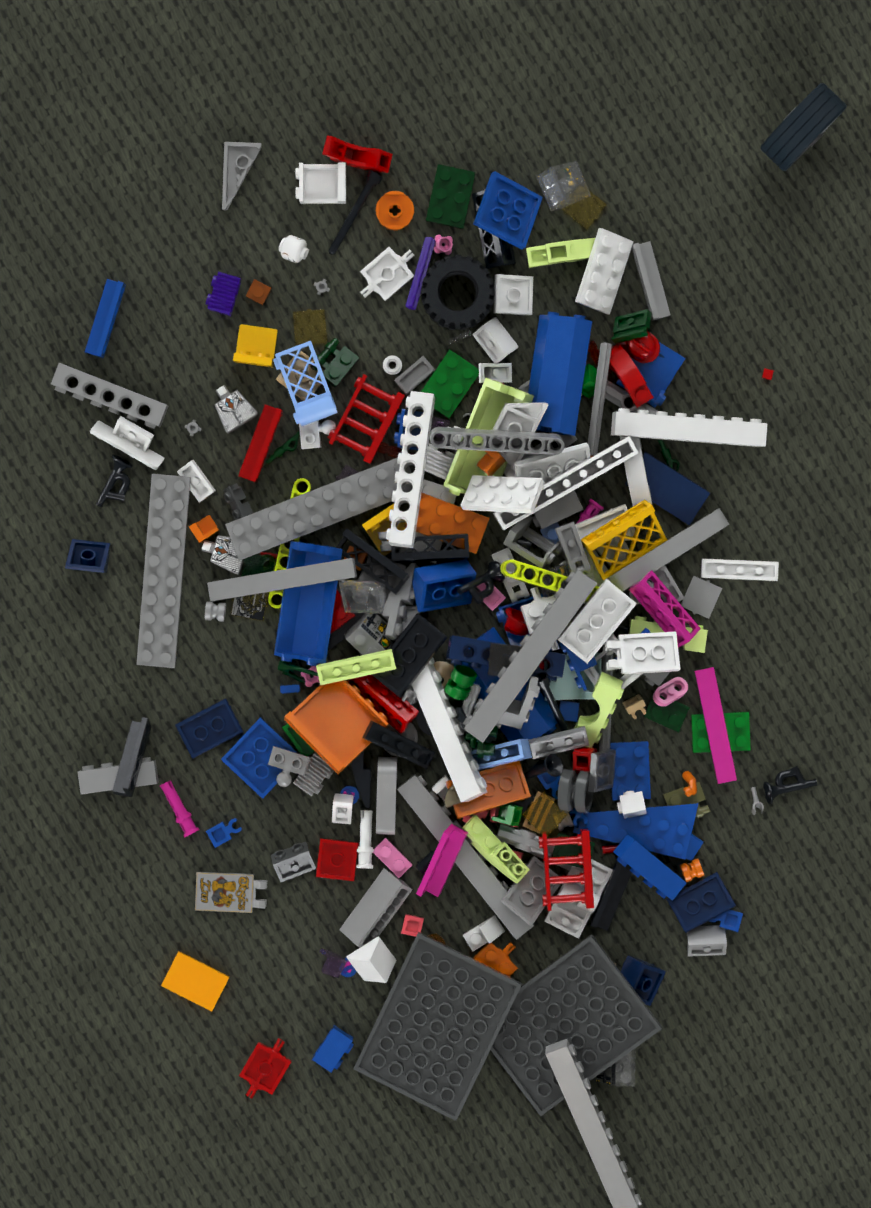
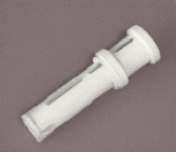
M360 810V847L357 849L359 858L356 868L373 869L372 853L374 849L371 847L373 811Z

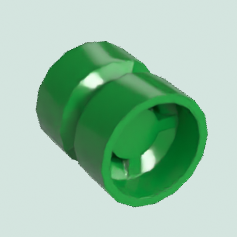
M455 665L444 691L450 697L464 701L467 700L471 692V687L476 681L477 673L468 666Z

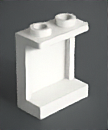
M338 162V164L299 163V168H296L295 173L296 180H299V187H296V199H299L300 204H346L345 162Z

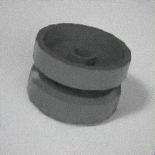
M573 769L563 770L558 787V806L560 811L571 812L575 807L578 813H589L594 792L588 791L590 771H580L577 775Z

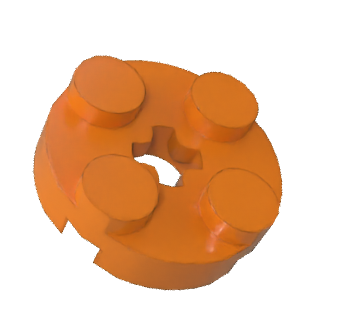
M390 191L384 194L377 202L376 216L381 225L387 229L401 230L408 226L413 219L414 205L411 199L403 192ZM394 205L397 206V209L401 210V212L397 213V216H393V213L389 212L390 209H393Z

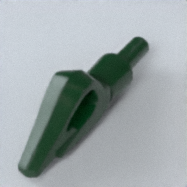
M300 431L281 447L273 451L274 454L265 462L269 465L277 457L280 458L285 451H295ZM292 441H295L294 447H293V448L289 447V445L291 444V442H292Z
M658 439L662 449L661 454L667 465L673 468L672 464L676 463V471L678 472L680 468L679 461L671 458L669 448H666L662 439Z

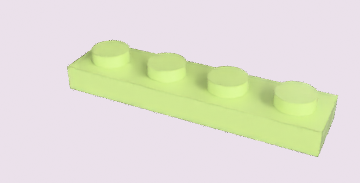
M392 649L319 664L316 665L320 685L395 670L396 665Z

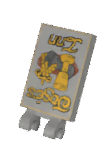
M196 872L195 911L253 913V907L265 909L267 899H256V889H266L268 880H254V874Z

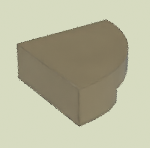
M454 785L446 792L444 798L446 809L462 803Z

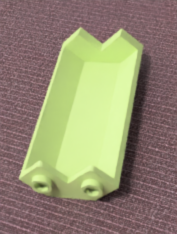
M485 378L466 429L492 430L505 403H532L534 396L517 388L504 385L501 382ZM475 436L472 439V442H474L475 444H479L482 442L483 438L481 436ZM457 449L443 486L449 488L450 493L459 496L460 493H466L472 475L488 476L477 466V463L484 457L486 452ZM505 461L492 476H503L508 462Z

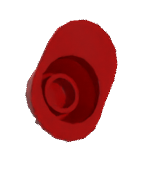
M647 331L648 336L618 343L630 357L640 363L654 361L660 352L658 339L649 331Z
M506 608L505 612L508 617L504 626L505 631L518 636L529 634L522 611Z

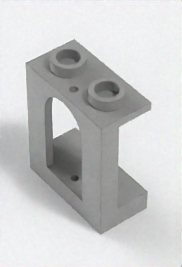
M528 516L510 529L503 544L539 568H543L546 564L550 565L555 556L558 557L561 554L562 547L559 541L554 544L529 528L533 517ZM523 536L547 553L544 558H540L517 544L516 541Z

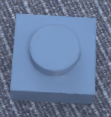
M558 522L540 530L542 536L554 544L559 541L555 528L559 527Z

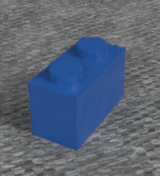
M334 1025L313 1055L312 1060L329 1072H332L334 1068L337 1070L343 1062L341 1059L343 1054H348L354 1045L352 1043L353 1037Z

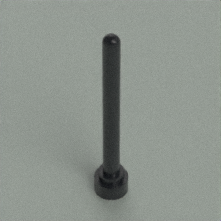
M369 170L366 175L367 183L328 250L330 255H334L372 188L376 187L377 184L379 185L383 179L377 173Z
M546 672L538 673L534 676L538 678L537 686H540V689L543 691L561 732L569 730L550 690L551 680Z

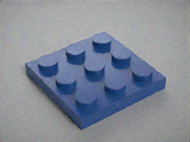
M494 171L490 175L473 224L522 250L526 247L543 197Z
M260 717L221 760L263 799L277 784V775L283 771V769L268 765L273 746L298 752Z

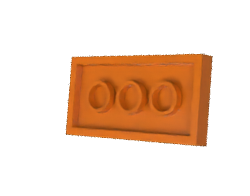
M422 493L416 532L426 536L468 534L469 552L477 554L490 518L470 510H463L462 507ZM456 539L451 544L465 549L464 539Z
M520 761L480 771L481 777L486 781L488 793L453 807L457 819L530 798L531 794ZM452 780L446 781L448 789L453 785Z

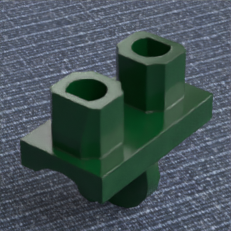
M495 725L488 737L497 738L498 726ZM466 734L465 739L470 741L471 748H475L476 742H478L476 752L478 758H484V755L495 754V743H487L486 739L482 743L471 734Z

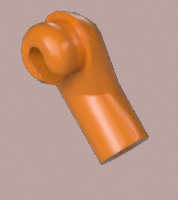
M685 771L682 774V778L687 782L688 787H685L683 791L687 797L694 796L697 793L696 778L689 771Z

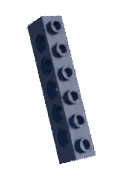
M452 635L449 637L446 659L451 660V664L462 665V662L470 663L469 667L481 668V665L489 666L488 670L500 672V668L502 669L503 666L507 668L511 663L504 664L501 656L505 653L510 657L514 651L519 652L521 647ZM465 647H469L472 650L470 658L465 657L463 654ZM485 650L491 653L489 661L484 660L482 657V653ZM548 652L543 659L548 664L547 669L544 671L538 666L531 676L546 672L551 681H557V678H562L566 654Z

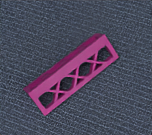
M652 570L629 589L664 632H676L678 648L688 643L701 629ZM649 578L653 581L654 588H651L646 582ZM660 594L666 597L667 603L662 601ZM673 609L679 612V617L673 614ZM685 623H688L693 629L691 633L686 629Z
M453 824L443 832L417 890V895L421 897L427 891L439 897L468 832Z

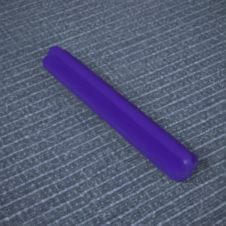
M426 237L422 246L405 305L410 310H415L419 302L422 282L427 274L436 243L432 237Z

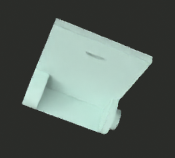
M566 654L563 677L557 678V681H551L549 686L555 700L594 699L592 693L595 685L583 670L580 673L588 690L584 691L583 688H578L574 679L578 676L575 670H570L567 660L570 658ZM601 658L597 661V665L594 666L599 674L602 672ZM544 660V671H545V670L547 669V667H548V664H547V662Z

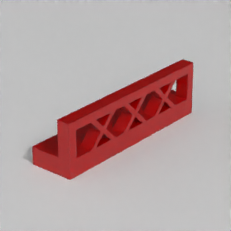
M264 405L239 472V477L257 483L283 410Z
M372 675L347 680L351 686L354 685L353 681L358 685V689L361 691L360 695L364 699L368 698L374 704V709L378 713L382 712L387 717V722L400 734L405 732L409 722L419 713L407 700L403 702L402 697H398Z

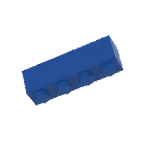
M628 834L613 851L618 856L616 860L624 867L627 864L632 867L629 871L638 878L640 875L643 876V882L650 888L655 886L657 888L655 892L664 899L667 896L673 901L687 883Z

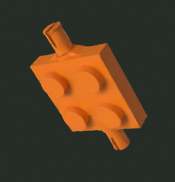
M492 942L490 944L487 943L473 957V959L509 977L518 969L508 956L516 948L512 942L503 950L496 947Z

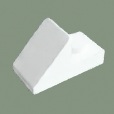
M479 363V383H484L485 378L501 383L512 382V363Z
M335 793L332 823L351 824L353 795Z
M496 915L464 933L463 937L471 950L475 951L486 943L490 944L505 930Z

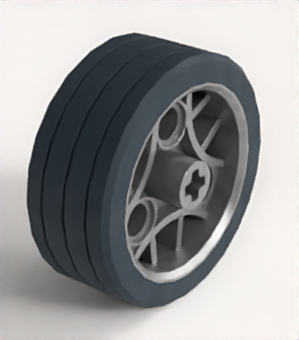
M820 83L785 117L784 121L764 141L760 149L782 171H786L810 146L812 147L823 136V133L842 114L847 105L825 83Z

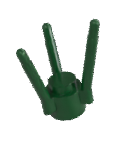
M280 659L278 670L282 671L283 675L290 676L303 684L306 681L291 672L296 670L318 676L317 672L296 666V661L293 660L300 659H292V662Z

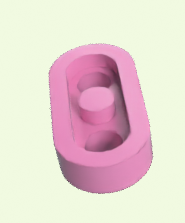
M681 677L671 679L655 690L653 693L654 702L659 706L671 704L685 695L688 690V683Z

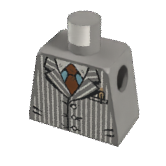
M225 385L216 390L221 400L214 405L226 433L229 434L259 415L238 390L230 393Z
M217 536L216 542L204 541L202 551L212 554L210 562L237 575L240 574L244 559H238L230 537Z

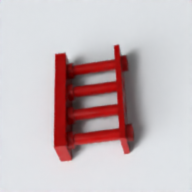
M363 374L362 378H357L354 384L356 390L337 428L330 431L328 439H330L329 444L331 445L336 440L362 453V456L365 457L363 461L371 465L405 395L400 392L397 395H390L366 383L367 375ZM361 389L387 401L388 405H390L388 412H381L357 400ZM354 406L380 419L379 422L382 424L379 430L376 428L374 430L348 417L352 407ZM344 423L371 436L370 439L373 440L371 446L365 447L339 434Z
M580 829V834H577V836L547 838L546 831L542 832V837H539V848H543L546 894L542 895L543 906L547 907V911H552L551 904L581 902L582 904L585 903L586 909L594 908L589 830ZM569 844L581 846L582 853H578L577 856L548 857V846ZM579 863V865L583 866V873H579V875L549 877V865ZM579 882L584 884V892H581V894L551 896L550 884Z

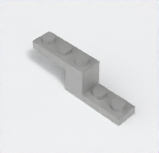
M530 677L522 700H513L496 724L498 729L503 724L521 730L523 723L528 722L529 710H533L535 703L533 698H537L540 691V686H537V677ZM495 737L486 738L487 743L496 741Z

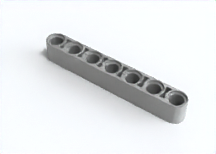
M435 427L430 432L431 444L436 448L558 455L564 450V442L558 434ZM438 433L444 436L442 441H435L433 437ZM455 435H462L463 440L457 443L453 441V437ZM475 436H481L483 438L482 442L479 444H475L474 442H472V439ZM500 437L502 442L499 445H494L492 443L493 438ZM515 438L522 440L518 446H513L511 441ZM534 439L541 441L538 447L530 445ZM557 440L560 442V445L557 448H551L550 443Z
M720 508L608 578L612 584L623 592L639 582L649 571L655 572L722 530L729 523Z

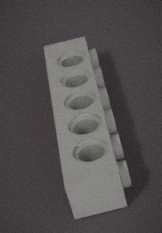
M62 363L58 364L51 385L56 386L54 390L65 394L66 391L74 393L72 397L81 401L87 398L91 400L90 404L99 408L105 405L109 407L108 411L117 415L120 412L127 414V419L135 422L138 419L145 421V426L153 429L156 426L161 427L169 407L164 403ZM72 378H77L78 385L75 388L69 386V381ZM90 385H95L96 392L93 395H88L87 388ZM108 392H113L114 399L111 402L105 401V394ZM125 399H131L132 406L129 409L123 408L122 404ZM143 406H149L150 413L147 416H142L140 413Z

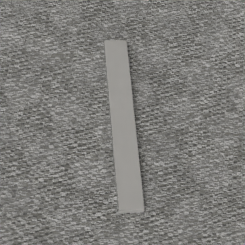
M354 558L213 581L207 584L210 601H218L355 578L357 573Z

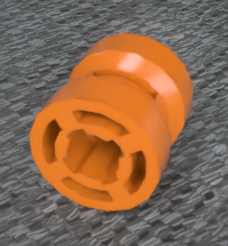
M698 858L692 860L691 863L680 864L686 882L692 881L695 877H704Z

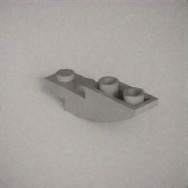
M411 563L404 570L410 577L396 595L390 592L385 603L382 616L388 620L385 635L390 640L396 641L403 631L402 620L407 613L406 604H414L415 595L412 581L414 568H419L416 563ZM398 578L396 583L394 584V589L401 581L400 578Z

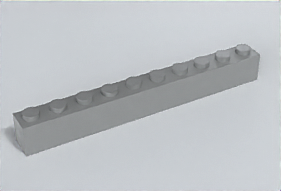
M577 570L575 573L571 572L565 580L568 582L565 588H559L554 595L557 599L553 604L549 603L543 610L545 615L542 620L537 619L531 627L534 630L530 636L526 634L520 642L522 647L519 652L514 651L508 659L511 662L507 668L503 666L497 675L499 679L496 684L492 682L485 691L488 693L484 700L480 698L474 707L477 709L473 716L469 714L464 720L463 724L465 727L463 729L483 743L597 585L595 581L581 571Z
M414 774L401 784L397 790L439 842L443 832L451 824L460 829L462 826L457 820L454 822L449 817L451 812L445 808V805L440 806L437 802L439 797L433 790L429 792L425 787L427 785L425 779L421 775L417 777ZM467 836L455 863L517 940L530 930L534 923L533 925L527 924L501 902L510 887L504 880L501 882L497 878L499 874L492 865L489 867L486 864L485 860L487 859L474 849L471 844L472 840Z
M568 1039L546 1046L545 1055L613 1208H640V1205H642L640 1195L634 1192L635 1185L633 1179L627 1176L626 1172H628L626 1163L620 1160V1150L617 1144H613L612 1131L605 1126L606 1119L604 1113L598 1110L597 1106L599 1103L595 1094H591L590 1081L588 1078H584L582 1073L584 1068L581 1061L577 1062L575 1057L577 1053L574 1045H570Z

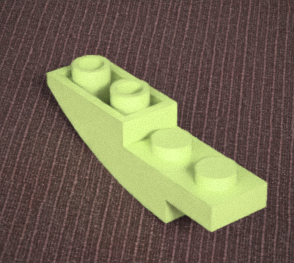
M595 238L548 243L542 246L526 248L529 268L588 260Z
M473 815L461 828L468 832L467 836L472 840L471 844L513 882L519 883L530 870L505 842H501L477 815Z

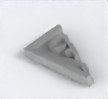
M224 142L222 210H228L260 152L262 143Z

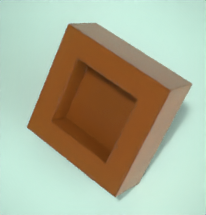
M254 279L246 297L264 305L272 288Z

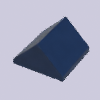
M72 539L65 569L107 573L110 543Z

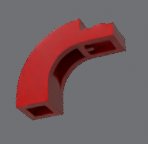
M327 136L322 155L329 157L330 160L335 162H345L348 166L388 173L393 154L382 149L361 147L333 136Z
M618 343L612 346L609 368L620 379L634 405L638 408L654 397L647 387L642 374L623 347Z

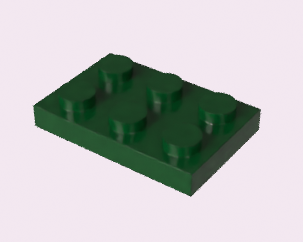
M438 164L426 221L463 229L476 172Z

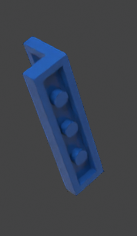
M107 279L85 353L104 358L126 285L123 282Z

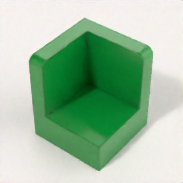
M587 364L585 367L581 393L588 399L594 396L597 369L591 364Z
M514 804L500 806L498 816H492L491 820L510 826H519L523 807Z

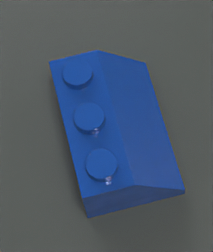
M467 560L414 568L412 585L418 612L470 604L472 596L469 591L464 592L462 595L457 592V588L476 578V572Z

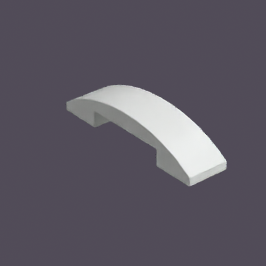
M630 437L639 452L624 461L632 505L635 506L644 499L652 504L642 454L641 439Z

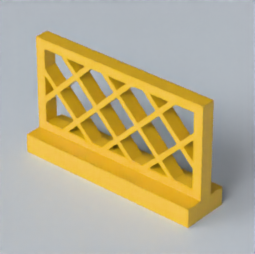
M645 499L581 539L602 580H605L667 541L654 513L653 505ZM650 515L652 519L650 526H643L644 518ZM636 527L633 537L626 535L628 528ZM641 528L648 530L645 540L638 538ZM652 531L658 532L660 536L654 542L649 541ZM614 537H620L617 547L610 546L611 540ZM624 539L632 540L629 550L622 548ZM636 541L643 542L642 549L638 552L633 551ZM598 547H604L601 557L595 556L593 550ZM608 549L616 550L613 560L606 558ZM620 551L628 553L626 559L622 562L617 561ZM604 561L612 563L610 569L606 572L602 570Z

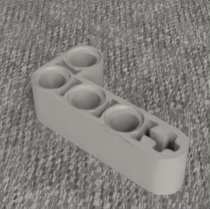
M378 756L376 834L395 835L397 757Z

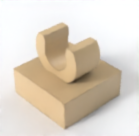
M639 694L622 703L628 714H631L634 719H637L635 715L637 710H641L644 715L646 714L644 709L646 704Z

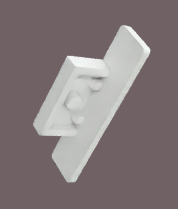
M122 416L117 420L114 429L101 421H97L90 430V433L97 438L102 439L154 470H157L164 461V457L148 449L154 435Z

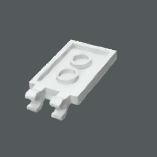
M676 632L623 634L618 636V641H606L604 644L605 652L616 650L617 660L611 659L606 662L607 671L621 669L622 674L680 670Z

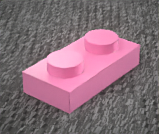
M386 837L374 848L373 853L398 878L413 865Z

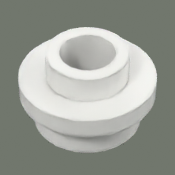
M388 356L383 362V369L386 373L395 375L401 371L402 362L397 356ZM390 362L396 363V367L394 369H391L389 367Z

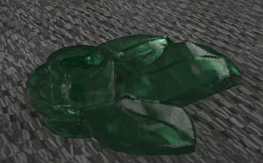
M257 553L243 559L246 566L242 570L241 577L274 571L276 566L275 558L269 554L262 556Z

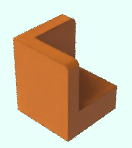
M485 451L486 454L477 463V466L488 476H492L506 460L496 451Z
M210 515L189 526L199 543L220 531Z

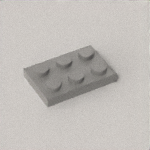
M535 856L531 857L526 864L530 869L519 883L514 882L501 900L504 905L529 925H533L545 907L542 901V895L546 894L544 863ZM549 868V877L558 876ZM550 884L551 896H553L560 884Z

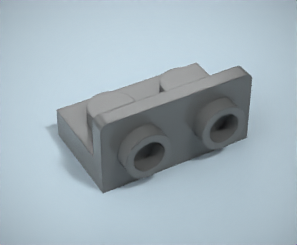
M307 842L296 843L290 848L278 850L271 855L272 864L280 882L316 869Z

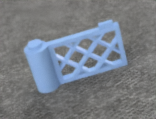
M312 341L275 354L276 358L273 359L276 370H281L296 411V413H293L296 424L300 423L301 426H305L338 413ZM309 346L311 351L309 359L306 360L299 357L301 349ZM289 354L294 357L290 367L282 363V356ZM297 358L307 362L303 373L293 369ZM309 364L317 367L318 372L315 379L305 374ZM291 371L301 375L297 385L290 383L288 379ZM303 377L313 380L309 391L299 387ZM316 382L324 386L326 393L320 395L312 393ZM298 389L308 393L305 401L297 403L295 398Z

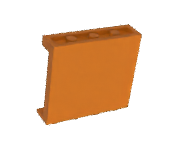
M347 680L318 686L292 712L290 711L284 716V720L337 774L343 771L372 743L362 738L370 721L386 728L389 724L387 717L382 712L378 713L374 709V704L368 698L364 699L360 695L361 691L355 685L351 686Z

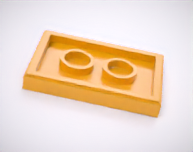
M178 951L161 986L213 1011L230 976Z

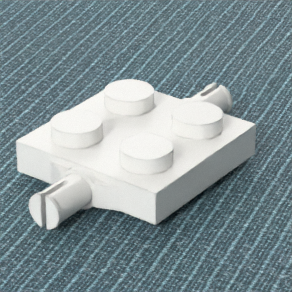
M388 247L363 268L360 273L368 282V286L360 291L363 297L366 298L374 291L386 301L409 282L414 275L408 269L406 262L415 256L409 249L401 257Z
M538 587L530 589L534 600L520 607L530 635L534 631L531 627L536 620L539 619L541 621L544 617L543 610L549 603L553 604L557 599L554 595L541 597ZM557 640L551 647L552 651L560 649Z

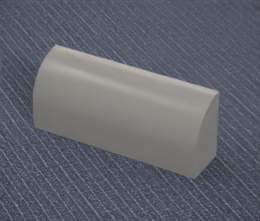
M383 868L339 930L356 946H364L382 933L413 889L393 873Z

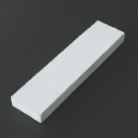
M702 559L701 578L778 581L779 562Z

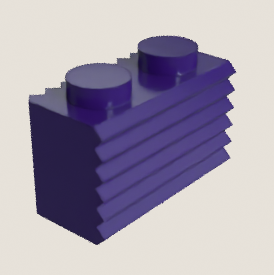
M218 271L217 276L214 275L211 282L213 287L212 294H208L206 299L207 309L231 317L242 281L241 278Z

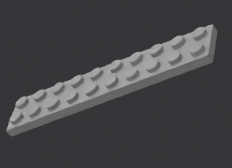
M398 457L225 524L238 559H245L391 502L393 490L396 491L397 489L395 473L396 471L399 472L400 464H397ZM408 466L405 472L411 474V469ZM406 484L403 487V492H410L413 486Z
M152 474L137 665L175 668L191 477Z

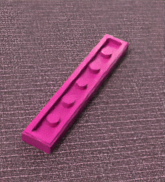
M714 667L696 670L694 672L717 784L736 781L737 778Z

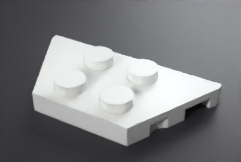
M505 403L492 430L535 433L548 407V403ZM495 437L492 440L494 445H499L502 442L500 437ZM515 438L511 441V444L518 446L522 440ZM499 452L514 471V462L520 461L524 453Z

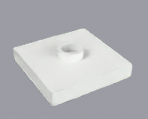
M496 274L494 281V313L532 315L533 276Z

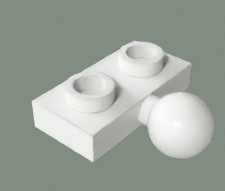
M318 420L305 426H301L299 423L301 449L322 448L320 432L329 435L332 429H336V424L332 420H325L322 424H319Z
M191 460L177 471L180 476L191 477L190 491L199 503L216 491L194 460Z

